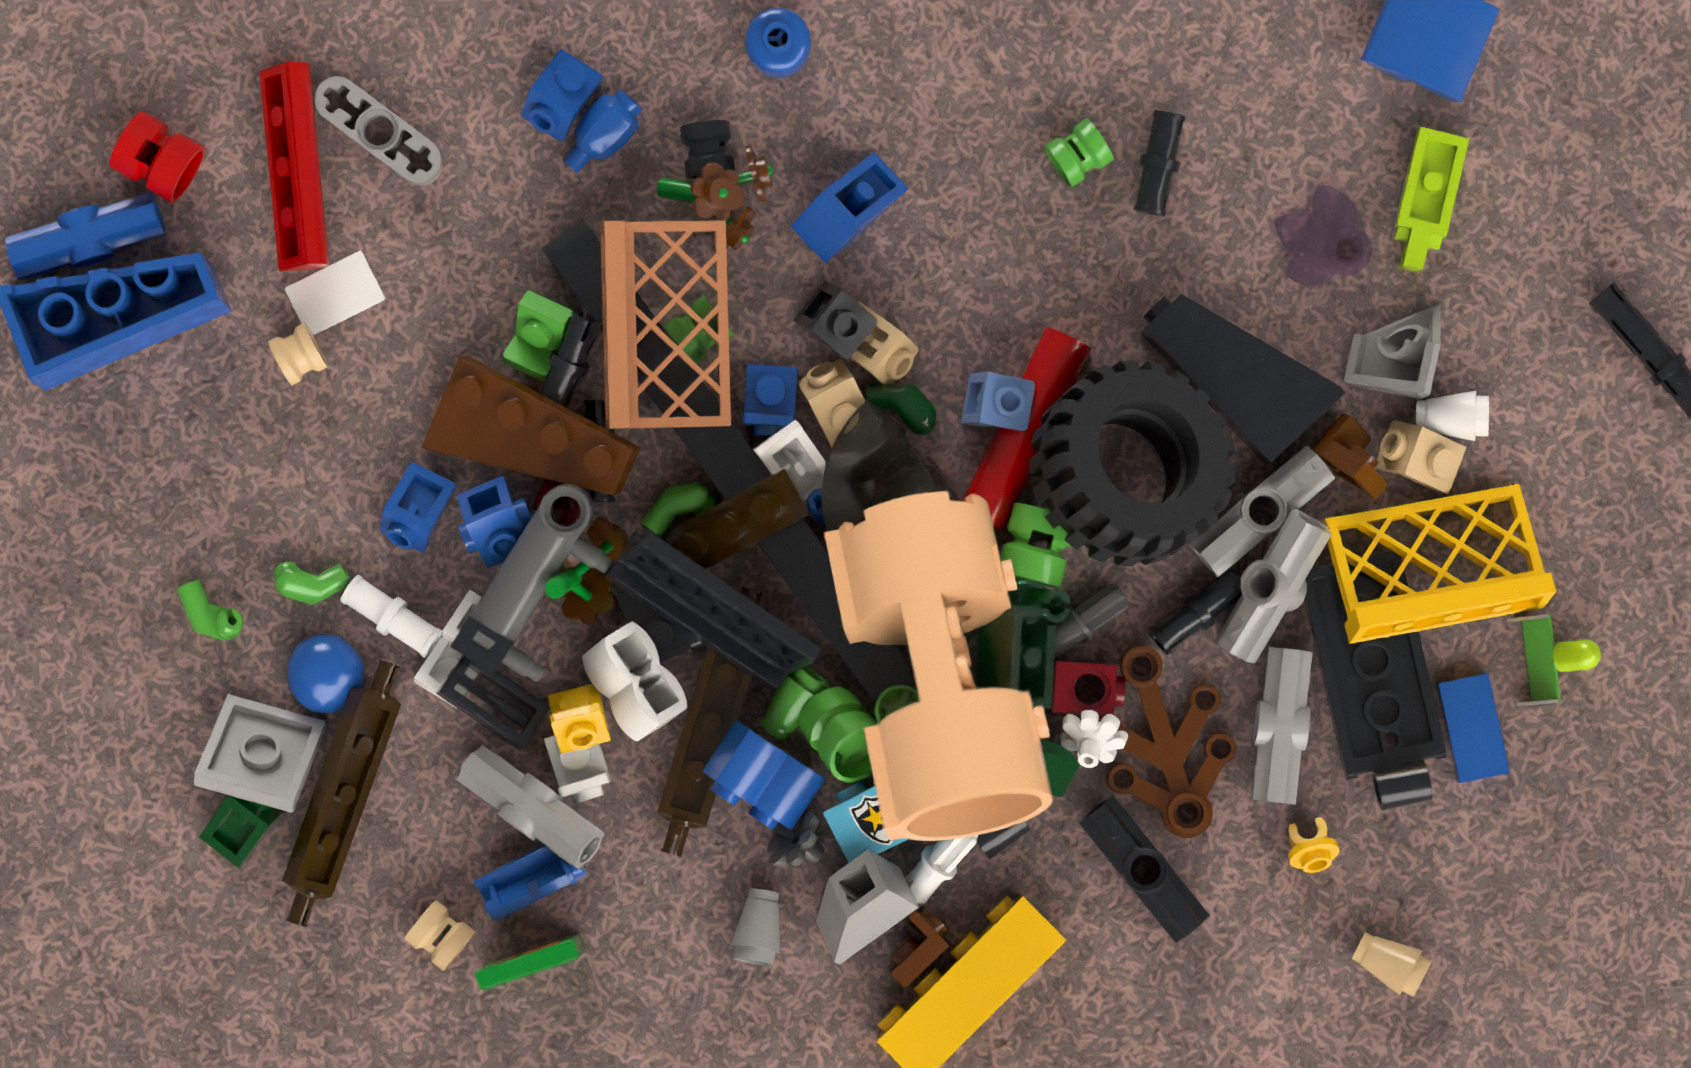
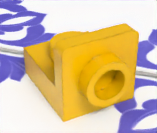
M593 684L548 695L551 709V726L561 754L611 741L601 692Z

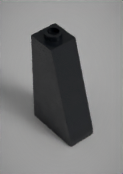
M1183 294L1178 296L1172 303L1164 296L1143 316L1149 323L1141 332L1143 337L1175 370L1189 377L1188 384L1195 391L1201 387L1211 397L1207 402L1208 405L1215 412L1221 411L1227 425L1265 465L1274 461L1345 393L1339 385Z

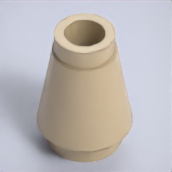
M1366 932L1352 957V960L1360 963L1363 968L1399 996L1404 992L1412 997L1415 996L1432 963L1430 959L1421 955L1423 950L1378 936L1374 937Z

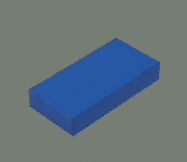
M1483 673L1436 683L1457 783L1510 773L1489 674Z

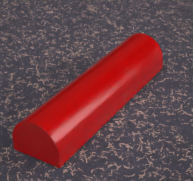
M287 61L263 69L259 73L279 271L313 270L328 267L330 264L310 64Z
M1045 327L1021 379L1031 380L1035 383L1027 430L1016 431L997 427L962 502H966L965 498L970 494L984 498L989 505L993 528L1004 532L1010 520L1013 504L1018 503L1031 476L1029 459L1039 452L1031 447L1034 431L1042 426L1041 417L1048 407L1075 384L1091 351L1088 345L1053 328Z

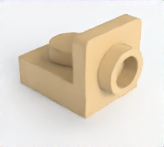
M859 301L858 303L877 319V325L852 354L850 359L872 374L881 384H894L897 379L905 376L910 370L919 348L902 331Z

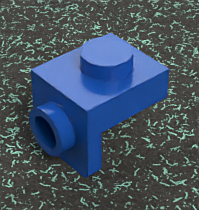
M560 49L531 86L521 116L529 121L538 131L563 141L569 134L574 119L599 88L604 75Z

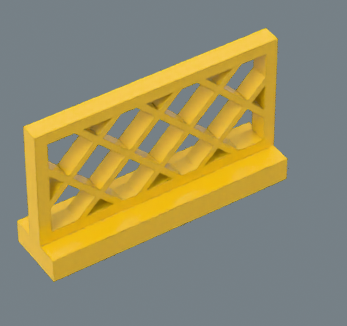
M1519 484L1326 518L1323 524L1330 528L1329 531L1332 533L1327 543L1348 617L1344 625L1349 644L1541 609L1546 606L1557 592L1552 573H1545ZM1509 500L1514 522L1508 531L1482 516L1488 504ZM1480 506L1477 512L1469 507ZM1454 511L1470 521V524L1459 540L1433 524L1441 512ZM1432 514L1429 521L1421 517ZM1404 519L1422 530L1411 549L1385 534L1392 521ZM1384 523L1380 530L1372 526L1374 524ZM1475 525L1501 541L1490 559L1464 544ZM1356 528L1373 539L1362 558L1343 547L1339 531ZM1516 528L1518 531L1519 538L1512 535ZM1426 534L1453 550L1442 568L1416 553ZM1378 542L1404 558L1393 577L1367 562ZM1506 544L1525 556L1529 569L1528 572L1512 574L1495 563ZM1458 553L1484 569L1477 581L1464 583L1446 572ZM1409 562L1435 577L1428 590L1415 592L1398 581ZM1348 563L1356 567L1352 574H1350ZM1360 570L1386 586L1379 599L1358 602L1353 581ZM1488 573L1496 576L1495 578L1485 579ZM1440 581L1448 585L1446 587L1436 588ZM1391 590L1399 594L1397 596L1387 597Z

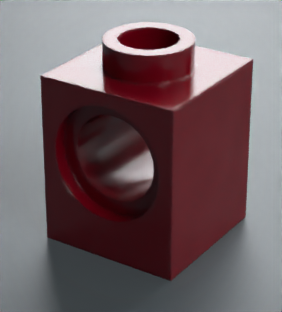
M1067 661L1053 662L1050 712L1081 714L1084 710H1093L1099 716H1105L1107 714L1114 715V706L1123 707L1125 676H1117V665ZM1084 674L1094 675L1102 685L1100 698L1092 704L1082 703L1074 692L1077 679Z

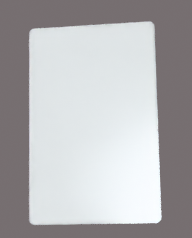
M358 251L285 288L301 324L305 322L313 335L385 300L362 251Z

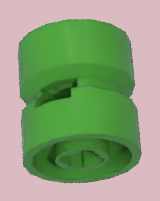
M1014 503L1007 528L1013 539L1012 542L1003 545L1000 556L1001 561L1011 559L1016 579L1061 588L1067 560L1061 553L1062 549L1071 547V545L1064 541L1068 534L1060 525L1055 529L1052 528L1045 518L1050 513L1048 509ZM1031 533L1048 537L1046 549L1028 545Z
M842 687L828 688L814 695L800 713L798 725L801 734L810 746L819 753L820 759L838 780L855 782L871 776L873 772L864 728L879 724L867 713L864 705L849 689Z

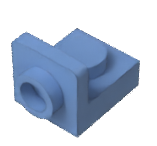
M992 372L970 373L961 423L977 427L996 426L1016 431L1027 430L1035 383L1031 380Z

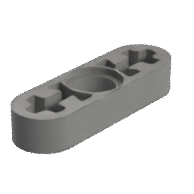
M344 77L328 78L318 86L314 100L320 115L406 181L422 186L434 182L440 176L444 162L438 147L371 95ZM344 89L349 90L346 98L359 111L362 110L364 102L371 105L369 109L365 110L358 117L354 130L347 127L349 123L354 121V118L343 109L338 108L334 113L328 111L331 103L326 97L331 91L340 94ZM383 117L392 122L393 136L386 144L373 145L366 139V126L374 118ZM405 132L412 136L404 142L407 147L418 154H421L425 149L430 151L427 159L432 164V167L428 172L418 169L414 174L410 173L409 170L412 164L399 151L396 153L395 160L387 157L388 154L399 147Z

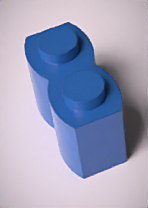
M737 720L702 771L714 780L709 788L733 805H736L740 798L753 806L748 814L774 830L778 822L792 830L826 780L816 771Z

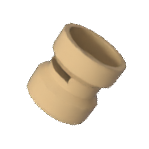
M435 900L410 929L404 940L415 949H425L431 954L432 963L442 971H445L476 931L465 922L457 923L449 917L448 908L438 900ZM449 927L450 931L445 935V937L441 940L437 947H435L433 944L438 940V938L442 935L446 928Z

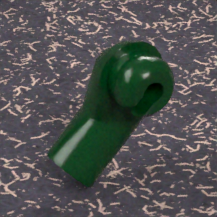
M869 384L867 386L866 396L869 409H894L910 430L917 435H927L935 428L936 410L933 404L914 384Z

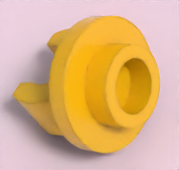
M1321 817L1315 818L1317 835L1311 839L1301 837L1295 823L1289 824V844L1292 848L1288 853L1289 862L1294 868L1303 869L1307 873L1325 870L1332 864V860L1337 857L1340 851L1337 841L1328 837L1327 824Z

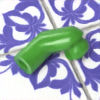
M698 482L669 486L662 492L641 523L662 537L677 515L689 513L698 515L715 506L716 497L713 493L708 492L706 485Z
M292 561L280 563L273 573L276 581L275 588L283 597L309 605L318 604L347 588L351 582L341 562L316 576L300 570L296 563Z
M200 580L189 582L176 589L190 625L195 632L221 641L231 640L239 635L244 624L241 613L234 608L228 609L210 604Z

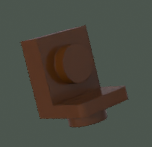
M1342 413L1336 422L1326 430L1321 441L1313 451L1336 476L1376 500L1388 483L1374 469L1379 462L1364 450L1369 444L1371 437L1352 416Z
M928 907L922 913L916 909L908 915V918L926 936L919 942L911 936L891 956L897 964L890 969V973L904 988L950 946L943 937L949 930L948 927Z

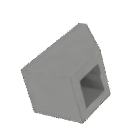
M867 849L828 878L816 923L834 962L840 965L915 911L919 906L901 868Z

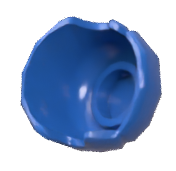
M315 633L297 643L287 659V683L296 700L312 712L334 714L344 709L351 688L356 689L364 686L365 668L361 657L343 637L336 634Z

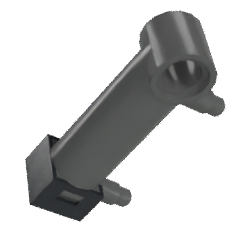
M562 483L552 488L543 497L539 507L472 614L468 617L452 642L451 648L493 674L503 663L522 676H528L534 681L540 680L545 672L544 667L536 663L532 657L514 647L513 644L546 593L545 585L547 581L558 574L569 554L589 567L596 568L603 573H607L613 564V560L603 554L601 549L581 537L594 514V502L590 493L574 484ZM561 496L574 498L581 508L579 520L572 524L560 522L553 512L555 500Z

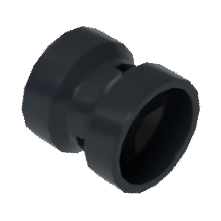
M709 120L689 123L680 127L682 144L690 148L688 158L684 162L687 179L701 178L700 174L703 166L710 162L719 163L724 170L731 169L735 171L734 156L728 152V147L725 146L731 139L729 121Z

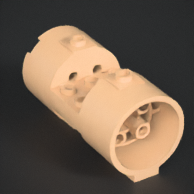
M948 492L923 493L890 500L864 510L866 520L856 526L853 523L844 522L838 530L824 532L843 629L849 643L866 641L879 645H909L920 702L892 713L883 719L879 725L864 728L883 826L890 841L900 838L947 840L980 835L1026 821L1046 810L1052 803V794L1040 742L1041 738L1050 737L1043 706L1033 708L1029 691L1022 692L1004 688L977 689L973 681L972 672L969 670L972 663L964 633L992 622L1007 609H1010L1011 604L1008 591L1017 590L1011 559L1001 561L989 505L984 498L975 494L967 496L965 498L966 502L950 500Z

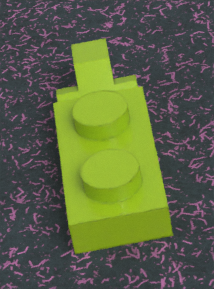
M1421 126L1417 129L1394 225L1396 228L1394 240L1405 242L1399 269L1419 273V270L1422 271L1424 268L1428 248L1439 250L1442 239L1447 237L1470 138Z

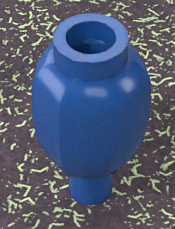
M622 89L615 96L607 94L598 98L578 122L574 133L576 146L563 161L576 173H579L591 158L593 160H604L614 155L636 133L639 124L637 116L643 110L642 107Z

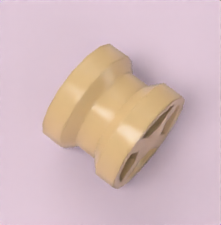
M305 322L295 327L294 333L285 339L277 336L268 341L280 369L291 386L300 382L303 374L310 370L319 372L328 367L324 354Z

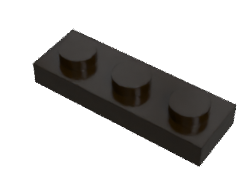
M782 469L664 533V536L672 547L704 569H707L801 520L810 513L785 469Z

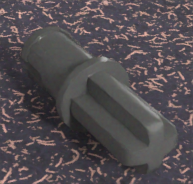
M1114 583L1109 584L1077 608L1073 609L1072 606H1069L1067 608L1069 612L1067 615L1031 639L1047 662L1052 664L1055 659L1085 638L1089 641L1094 639L1092 633L1125 611L1129 606L1128 600Z

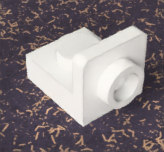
M555 735L544 739L559 785L557 789L561 797L572 794L574 803L577 804L604 795L601 785L612 780L600 744L561 754Z

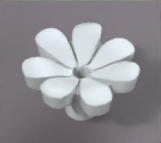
M1093 710L1082 711L1081 720L1073 714H1067L1063 718L1065 733L1061 734V746L1068 751L1077 750L1079 763L1087 768L1097 766L1099 760L1103 763L1112 762L1117 754L1116 749L1124 748L1128 739L1127 732L1118 730L1121 723L1116 716L1107 714L1100 722L1098 721V713Z

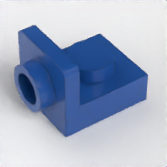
M747 364L743 426L753 427V436L771 437L795 420L798 367Z
M411 461L383 509L379 530L396 546L404 549L413 548L424 553L430 543L431 534L455 494L457 484Z

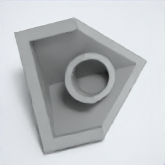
M1441 303L1365 335L1354 333L1343 383L1417 400L1429 396L1441 345Z

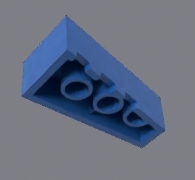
M201 252L135 263L134 266L119 269H96L88 271V274L65 278L55 276L37 279L35 283L17 286L12 284L0 285V306L28 378L44 391L232 312L214 266Z

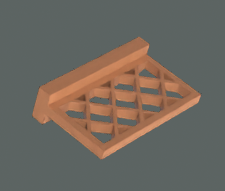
M726 220L603 221L600 224L605 429L731 426ZM685 232L676 242L665 234ZM693 232H714L715 254L702 267L698 266L679 247ZM634 233H655L669 247L667 252L650 269L634 254ZM674 252L696 273L677 294L655 274L659 267ZM714 263L715 281L706 273ZM635 265L645 274L636 284ZM700 277L716 292V305L703 319L681 299ZM649 278L671 299L652 320L636 306L635 293ZM675 304L697 324L678 345L656 326L657 322ZM715 314L717 333L707 324ZM636 316L646 325L637 336ZM701 329L717 343V357L704 371L682 351ZM650 330L672 350L653 372L637 358V343ZM676 355L698 375L679 397L657 377ZM717 365L718 384L708 376ZM637 367L647 376L639 386ZM703 380L718 394L719 416H698L683 402ZM651 382H654L673 403L660 417L639 418L638 395ZM679 406L689 417L669 416Z

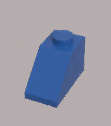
M874 152L824 189L791 227L804 240L806 245L826 263L851 244L909 188Z

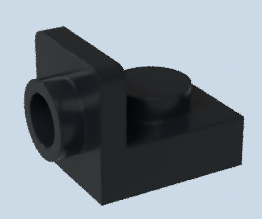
M826 281L823 282L793 320L806 332L824 341L845 359L852 356L877 325V319L843 289Z

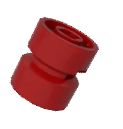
M140 111L132 118L120 135L111 154L109 166L133 182L145 179L147 190L172 204L179 200L188 189L202 164L206 149L205 146L181 132L173 136L169 135L167 124L145 111ZM157 145L160 146L158 152L156 153L151 164L149 165L148 161L151 158L153 152L155 151Z

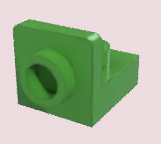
M527 290L518 304L516 333L503 352L502 362L540 381H545L551 367L550 361H548L552 350H558L571 319L572 310Z

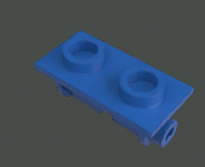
M543 844L474 880V883L485 900L484 905L493 921L497 920L498 922L502 919L504 921L510 919L509 915L570 883L573 885L578 883L577 880L588 873L583 865L579 869L572 864L570 865Z

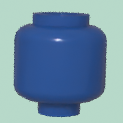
M771 8L759 13L750 22L745 34L746 53L751 65L761 74L771 78H786L798 73L807 63L811 53V35L806 22L797 13L785 8ZM784 35L788 37L785 45L782 42ZM770 43H777L778 47H774Z

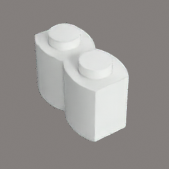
M630 622L606 636L582 656L583 665L590 681L599 692L610 699V706L615 720L620 728L633 740H641L687 709L686 697L680 683L670 671L660 665L658 652L653 641L636 623Z

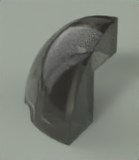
M865 401L841 429L825 466L822 482V510L828 532L838 530L844 522L853 523L856 526L866 520L864 510L906 496L931 492H948L950 500L961 501L931 457H922L917 449L910 444L905 435L906 430L887 413L869 401Z

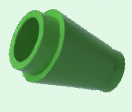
M807 666L787 674L780 687L776 690L765 718L760 723L761 726L774 737L786 741L789 735L799 727L800 713L806 703L817 693L828 689L830 684Z

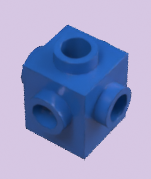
M500 476L456 495L464 520L463 524L458 525L463 542L469 553L479 552L487 569L505 561L533 516L526 499L522 498L516 501L505 477Z

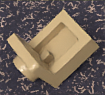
M842 359L835 360L834 362L820 363L811 368L805 377L797 381L832 449L877 426L854 377Z
M1394 420L1390 423L1388 431L1381 441L1380 452L1376 459L1379 463L1376 468L1399 474L1433 491L1449 495L1467 447L1423 426Z

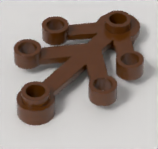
M1137 646L1124 654L1121 660V673L1125 676V680L1128 683L1137 687L1154 743L1126 729L1121 723L1118 730L1125 731L1128 734L1127 742L1124 748L1121 749L1163 770L1169 791L1139 778L1137 771L1132 766L1124 763L1117 764V766L1114 765L1109 770L1107 783L1116 793H1129L1161 810L1163 823L1172 834L1181 838H1193L1206 831L1212 821L1213 809L1207 796L1224 763L1229 762L1234 757L1236 745L1233 739L1226 734L1216 733L1208 737L1204 744V753L1207 756L1189 785L1183 764L1208 716L1219 708L1221 702L1220 694L1210 685L1195 687L1189 695L1190 707L1174 736L1157 684V680L1163 670L1162 659L1154 649L1147 646ZM1139 656L1145 657L1150 662V671L1142 677L1135 675L1131 669L1132 661ZM1202 690H1208L1214 697L1212 707L1207 710L1198 708L1195 702L1196 695ZM1100 716L1098 721L1101 722L1104 716ZM1217 739H1224L1229 745L1228 754L1221 759L1214 757L1211 753V744ZM1120 769H1126L1132 775V783L1125 789L1118 788L1113 781L1114 774ZM1186 802L1193 804L1196 809L1195 818L1190 822H1182L1177 816L1178 807Z

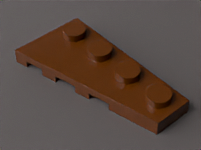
M468 355L459 357L421 447L565 484H574L610 495L621 493L640 450V447Z

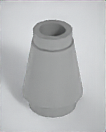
M749 889L748 898L745 901L730 944L731 947L735 948L734 960L756 965H774L775 954L781 953L779 893L764 889Z

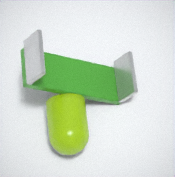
M1551 614L1507 619V622L1522 621L1531 701L1517 703V706L1561 702L1557 670L1559 672L1590 670L1600 662L1601 650L1591 640L1558 642L1554 646Z

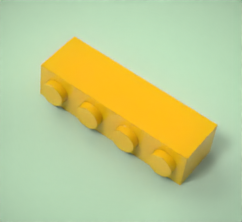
M1022 894L1014 901L1008 895L1000 900L986 915L992 923L978 937L972 931L966 934L949 952L955 960L942 973L935 967L931 969L913 988L919 996L905 1009L899 1003L896 1004L878 1022L877 1026L882 1032L876 1037L877 1043L902 1068H939L1066 941Z

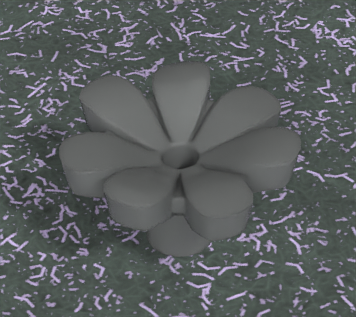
M806 809L792 830L778 822L774 830L780 834V837L772 839L767 847V852L771 854L768 860L770 864L782 868L787 863L797 867L804 862V859L811 863H816L821 859L824 847L816 842L818 837L814 834L819 824V818L812 810L808 811Z

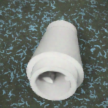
M1476 391L1427 400H1417L1416 425L1423 426L1440 435L1475 441L1476 436H1488L1489 396H1476Z

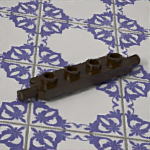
M742 587L741 594L749 598L751 589ZM754 590L751 601L759 605L763 593ZM710 648L707 649L657 811L667 821H670L661 851L670 853L675 835H678L672 855L682 857L689 829L707 827L717 794L709 789L714 780L702 771L734 722L740 720L752 681L751 676Z
M380 659L371 687L351 688L282 878L283 882L296 891L289 915L286 918V921L307 927L315 900L333 896L401 707L396 698L389 695L398 669H400V666Z

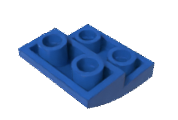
M1385 0L1360 60L1400 81H1412L1451 102H1461L1500 9L1483 0Z

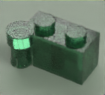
M1028 580L1017 581V590L1008 591L1011 608L1007 609L992 622L979 627L976 688H1004L1022 692L1029 691L1033 708L1043 706L1044 709L1052 708L1056 626L1037 621L1041 619L1055 623L1063 621L1068 616L1070 608L1060 607V603H1071L1070 598L1063 590L1047 589L1042 583Z

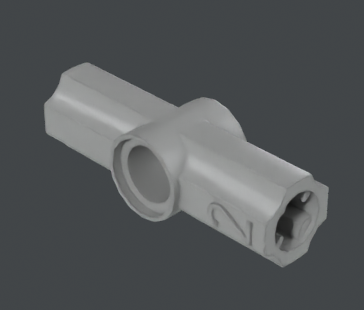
M1305 445L1251 492L1245 494L1208 531L1197 537L1189 545L1203 564L1218 578L1271 532L1280 528L1292 509L1299 510L1330 484L1335 477L1322 459L1308 445ZM1254 498H1266L1274 506L1275 515L1270 524L1262 526L1256 524L1251 519L1249 506Z
M1292 509L1263 560L1255 561L1245 569L1241 578L1242 595L1216 638L1222 648L1246 662L1256 663L1285 612H1291L1303 603L1307 593L1305 579L1332 535L1329 527L1303 511ZM1274 581H1275V588H1274V591H1273V593H1272V586H1273V583H1274Z
M1267 647L1262 700L1257 702L1253 726V745L1256 746V755L1251 785L1252 800L1296 804L1301 752L1306 750L1310 729L1311 712L1310 706H1307V697L1311 679L1312 652Z
M482 745L475 752H471L461 765V771L457 778L458 782L497 809V815L532 841L538 839L570 865L572 864L579 869L583 864L589 862L600 848L601 840L605 835L604 832L563 803L564 799L528 772L526 775L522 774L512 764L491 749L489 750Z

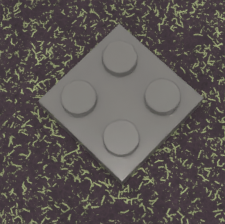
M228 694L194 773V785L293 813L323 739L326 721Z

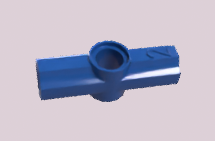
M152 192L104 207L90 205L65 212L56 217V222L5 237L10 264L17 279L22 281L69 265L72 268H77L107 260L115 255L114 251L165 236L166 231L155 196Z

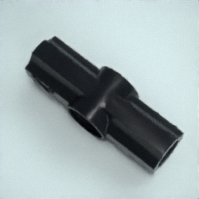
M1113 795L1100 803L1078 822L1120 874L1123 881L1133 890L1175 943L1188 936L1210 916L1168 864L1164 855L1155 848ZM1140 855H1150L1157 863L1158 870L1156 876L1147 883H1138L1131 876V864Z

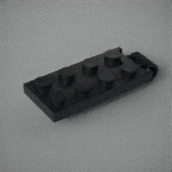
M1393 551L1372 555L1367 559V562L1391 577L1394 576L1403 562L1402 557ZM1348 563L1350 574H1352L1356 567ZM1333 564L1311 569L1305 579L1307 593L1304 601L1345 780L1357 778L1359 774L1372 772L1377 801L1382 811L1432 800V786L1424 760L1446 758L1447 752L1419 631L1349 644L1344 625L1348 617ZM1361 570L1353 581L1358 602L1379 599L1386 589L1385 585ZM1404 570L1398 581L1408 587ZM1391 590L1387 597L1397 596L1399 594ZM1389 732L1393 733L1396 737V742L1392 747H1387L1384 743V736Z

